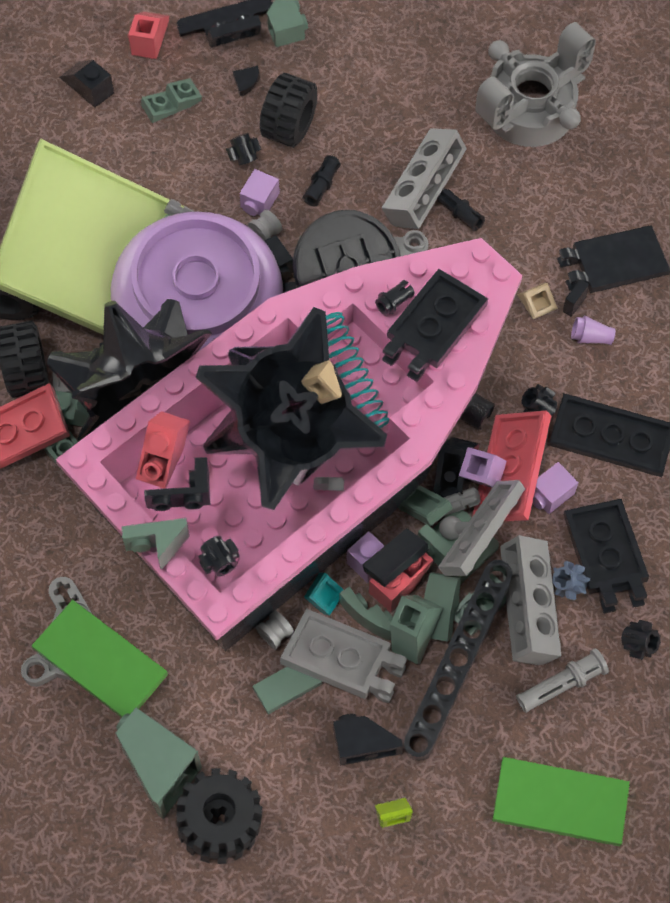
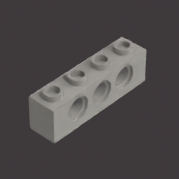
M430 128L382 206V210L391 225L419 229L467 149L457 130Z
M518 535L500 546L502 560L508 563L512 569V578L506 593L512 659L516 662L545 665L561 657L548 541Z

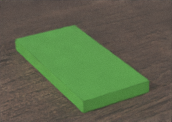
M73 599L32 644L34 651L121 718L126 713L131 714L135 708L140 709L168 675L164 668Z
M503 757L492 821L621 846L630 781Z

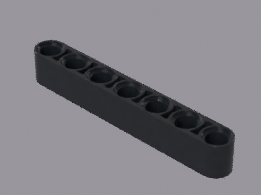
M493 560L485 567L405 736V752L412 760H425L432 753L508 591L512 578V569L503 560ZM493 571H500L505 575L506 579L501 583H496L490 579L489 575ZM481 598H487L493 603V607L484 611L478 608L476 602ZM470 625L476 626L480 630V635L476 638H468L463 633L464 628ZM455 653H461L466 656L467 663L463 666H455L451 663L450 657ZM441 681H449L453 684L454 691L449 695H443L438 692L436 687ZM428 709H435L440 713L441 719L431 724L424 720L423 714ZM420 737L426 740L428 744L426 750L419 753L411 750L409 744L412 739Z

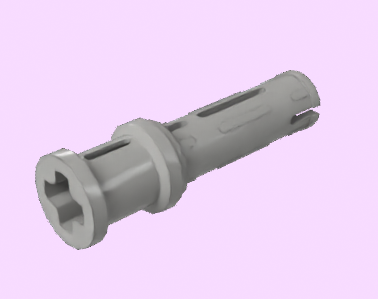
M594 648L590 650V655L577 662H568L565 670L523 693L517 694L516 699L523 711L527 713L529 710L574 686L578 688L586 686V681L595 676L608 674L609 668L602 654Z

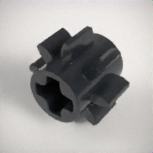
M249 133L230 139L232 146L226 148L230 161L237 160L239 166L258 159L256 152L262 150L258 139H250Z
M539 384L536 385V388L531 387L527 389L521 400V404L526 407L523 412L547 410L552 416L557 408V402L552 399L556 393L547 386L543 387Z
M215 536L207 540L200 548L203 554L198 556L200 559L199 563L207 575L214 571L218 577H221L233 571L238 565L236 558L240 556L238 554L239 550L231 538L224 542L221 536Z
M639 620L638 623L631 621L630 626L623 630L621 641L624 646L623 648L630 651L629 657L642 660L644 656L651 658L652 654L657 652L661 638L658 630L652 629V622Z

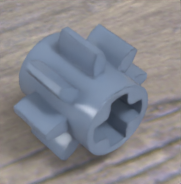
M564 561V567L554 568L552 582L557 588L555 595L560 597L566 596L567 599L574 601L576 600V594H586L585 589L590 578L585 577L583 574L585 567L579 564L574 566L573 563Z

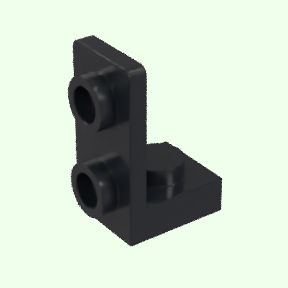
M207 457L194 458L195 470H189L190 487L144 490L146 507L155 511H167L171 507L199 509L205 505H210V478Z

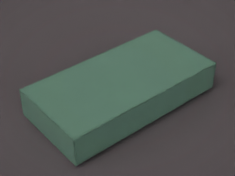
M418 486L398 507L401 511L429 526H432L453 509L449 500L422 486Z
M285 667L253 685L252 688L267 714H270L322 685V681L292 668Z

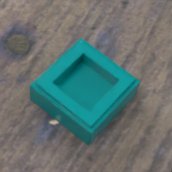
M319 573L304 598L321 613L330 616L339 602V593L344 589L326 573Z

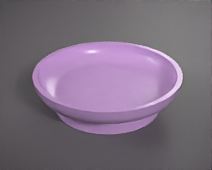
M211 212L179 213L157 220L145 227L131 239L122 251L115 265L111 282V301H116L142 327L161 310V305L167 299L179 301L188 335L205 329L212 332L198 351L267 299L283 293V281L279 266L265 241L243 223Z

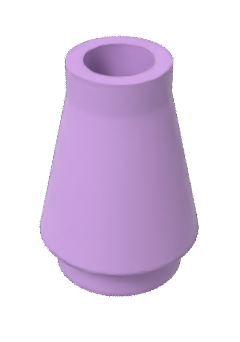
M583 316V318L576 317L572 327L571 338L578 340L577 343L609 345L613 343L615 328L608 327L587 316Z

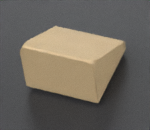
M548 283L539 284L517 294L533 320L558 309Z
M330 360L314 365L301 381L310 392L318 394L317 400L321 404L338 399L342 395L334 367Z

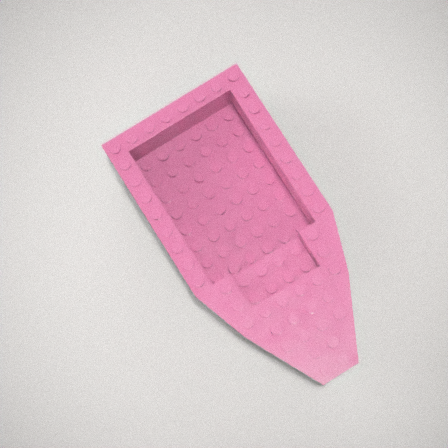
M479 238L353 267L271 297L56 459L57 465L83 492L100 516L104 517L121 537V526L182 518L187 519L189 538L163 569H160L157 547H152L146 552L134 553L186 611L209 633L214 642L226 652L265 620L274 610H277L317 577L319 573L323 572L346 553L368 531L371 532L387 519L426 479L441 447L478 388L520 286L522 275L488 243ZM439 268L489 298L488 305L439 367L435 368L429 364L421 379L416 382L407 376L410 371L408 365L416 355L404 348L397 362L390 366L382 361L385 355L382 351L391 341L387 338V331ZM402 280L409 282L404 288L411 285L415 292L414 296L396 307V311L393 314H382L375 304L378 295L381 292H388ZM313 307L326 311V315L333 312H342V316L345 318L342 325L350 328L346 336L354 338V342L350 347L359 348V352L355 357L363 358L364 362L360 368H367L369 370L368 375L364 379H373V385L369 389L379 391L374 400H382L384 402L378 411L384 410L388 412L387 418H389V423L380 428L387 434L385 446L339 449L333 457L325 461L305 482L300 485L292 483L275 510L264 508L261 506L256 457L252 454H206L203 448L205 441L231 409L196 379L197 370L200 365H231L228 352L234 347H261L287 344ZM342 318L328 325L327 329L337 326L342 321ZM340 328L328 334V341L341 337L347 329ZM343 339L329 346V354L345 348L352 340ZM356 349L346 350L335 357L329 358V360L333 364L346 360L355 354ZM361 360L349 361L338 367V374L340 375L354 369L361 363ZM366 371L353 372L342 378L344 385L358 380ZM371 381L357 383L347 390L350 395L355 394L369 386ZM376 392L361 394L352 399L351 403L353 406L364 403L372 398ZM381 403L368 404L358 410L366 415L375 410ZM161 411L190 420L184 450L165 489L190 487L189 470H195L194 458L207 457L210 478V505H205L199 509L171 507L167 511H155L146 507L144 490L163 488L136 479L148 421ZM380 413L368 418L375 422L382 419L386 414ZM315 477H342L344 479V491L314 490ZM215 536H221L224 542L231 538L238 548V554L240 555L236 558L238 563L236 568L221 577H218L214 571L207 575L198 558L199 555L203 554L200 550L201 546Z

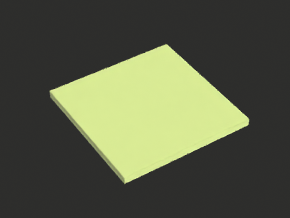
M40 139L0 245V290L104 335V305L111 301L112 276L119 256L131 239L141 230L167 215L164 209L170 200Z

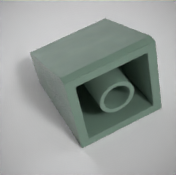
M135 708L131 714L126 713L120 719L116 727L118 730L116 735L125 756L159 817L164 819L177 802L179 796L183 794V787L188 781L191 783L195 775L202 769L200 757L196 749L138 708Z

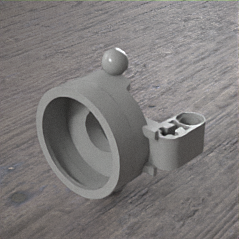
M573 22L562 31L557 52L550 57L534 54L523 55L520 50L509 53V46L506 42L502 40L492 42L488 52L491 59L497 62L493 67L491 76L478 89L475 111L500 137L510 143L526 147H539L557 141L569 129H574L580 124L581 116L576 110L578 101L577 84L585 79L582 73L591 64L596 40L577 22ZM534 80L546 85L550 92L543 97L532 98L519 92L517 86L524 81Z

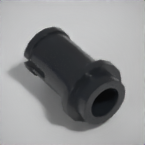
M402 280L388 292H381L378 295L375 304L382 314H393L396 311V307L414 296L415 292L411 285L404 288L409 282Z

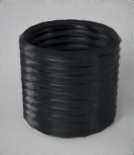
M475 392L459 419L472 425V427L474 426L476 430H481L484 418L491 416L495 403L490 402V400L488 401V399L483 398V396L481 397V395Z

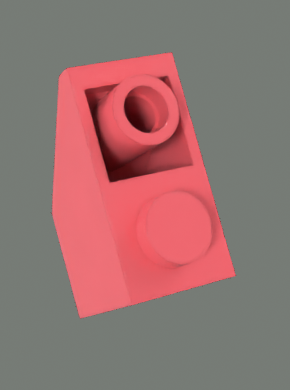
M150 12L135 14L128 34L132 55L157 59L169 22L168 15Z
M161 411L148 421L136 475L137 480L163 489L168 486L184 450L190 420Z
M425 553L386 587L372 578L369 581V594L391 613L398 606L401 596L409 595L416 588L434 562V559Z

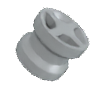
M264 210L260 213V218L257 220L253 219L248 223V227L264 241L271 238L272 235H278L283 230L278 218L269 210Z
M276 610L269 615V620L261 622L256 626L259 635L275 650L281 645V641L285 637L289 638L294 633L290 623Z

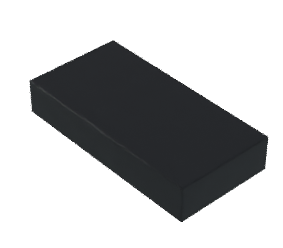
M406 528L362 565L363 570L382 586L386 587L429 550L428 543Z

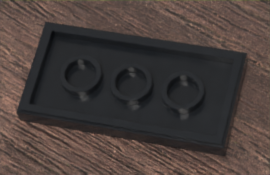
M563 393L548 446L662 477L670 450V422Z

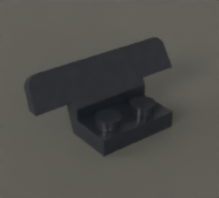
M246 0L180 18L177 21L179 36L204 30L210 48L259 35L262 25L259 15L267 13L273 1Z

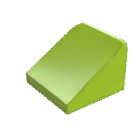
M406 798L375 805L379 824L382 828L408 822L412 818V808Z

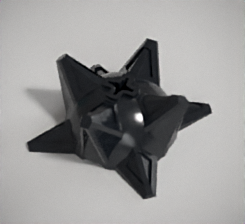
M167 299L161 305V310L144 327L133 319L116 301L107 302L104 305L103 342L99 344V348H94L93 351L74 353L55 351L51 352L47 360L48 367L72 393V399L78 400L89 414L77 439L82 440L196 354L212 332L205 329L188 335L180 302L177 300Z
M313 307L287 344L261 347H234L228 352L231 365H200L197 370L196 379L231 409L205 441L203 448L206 454H252L256 457L261 506L264 508L275 510L292 483L300 485L305 482L325 461L333 457L339 449L385 446L387 434L352 405L350 393L345 388L338 374L337 367L333 363L332 365L342 393L340 398L321 404L317 400L318 394L310 392L301 382L314 365L329 360L326 311Z

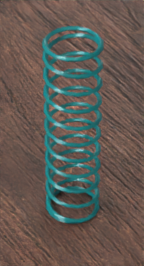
M333 312L327 314L326 320L333 319L327 323V326L342 318V321L337 326L327 329V335L336 329H347L341 337L328 341V347L343 339L352 340L345 348L330 353L329 358L335 357L346 350L356 349L355 354L350 358L334 365L338 368L349 361L361 360L357 367L339 376L342 379L353 372L366 371L361 378L344 386L348 389L357 383L371 381L369 386L360 392L350 395V398L352 400L361 394L376 392L368 401L354 407L360 409L365 405L380 402L381 404L375 410L365 416L368 418L372 415L385 413L386 415L382 419L373 422L378 425L386 421L378 426L382 428L389 423V418H387L388 412L384 410L378 411L384 402L382 400H374L379 391L369 389L373 385V379H364L368 375L369 370L367 368H360L364 359L355 357L359 352V348L350 347L354 342V338L346 336L350 328L342 325L345 319L342 316L343 313Z

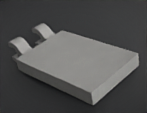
M306 609L280 657V664L363 699H366L368 693L371 692L379 700L389 703L394 694L392 690L395 683L381 679L377 675L381 667H384L390 674L401 678L406 669L405 663L407 658L390 652L391 643Z

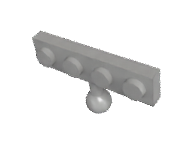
M520 480L497 481L469 522H462L455 516L445 517L441 521L439 526L441 535L448 540L457 539L438 566L444 576H467L472 571L474 564L488 547L490 540L503 525L505 518L524 492L525 488Z

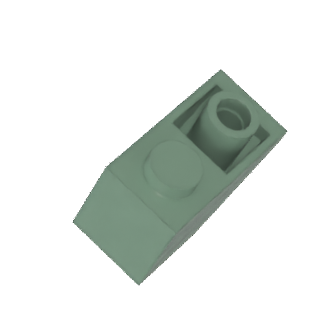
M275 0L267 12L268 30L275 47L305 40V30L308 29V23L305 14H300L299 12L300 5L298 0Z
M418 595L401 596L390 624L392 652L400 654L416 664H420L443 607Z

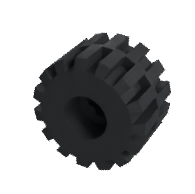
M220 768L211 769L210 776L205 777L202 771L195 775V782L193 784L188 781L183 787L182 797L179 796L177 802L176 826H178V836L181 843H186V850L192 856L195 853L201 855L200 861L209 863L210 858L218 859V864H226L227 858L233 856L236 861L243 857V851L246 848L250 850L254 845L255 838L259 834L262 806L259 804L260 795L257 789L252 791V782L246 776L239 780L237 778V771L229 769L228 775L220 774ZM221 814L225 816L224 822L213 823V816L217 818Z

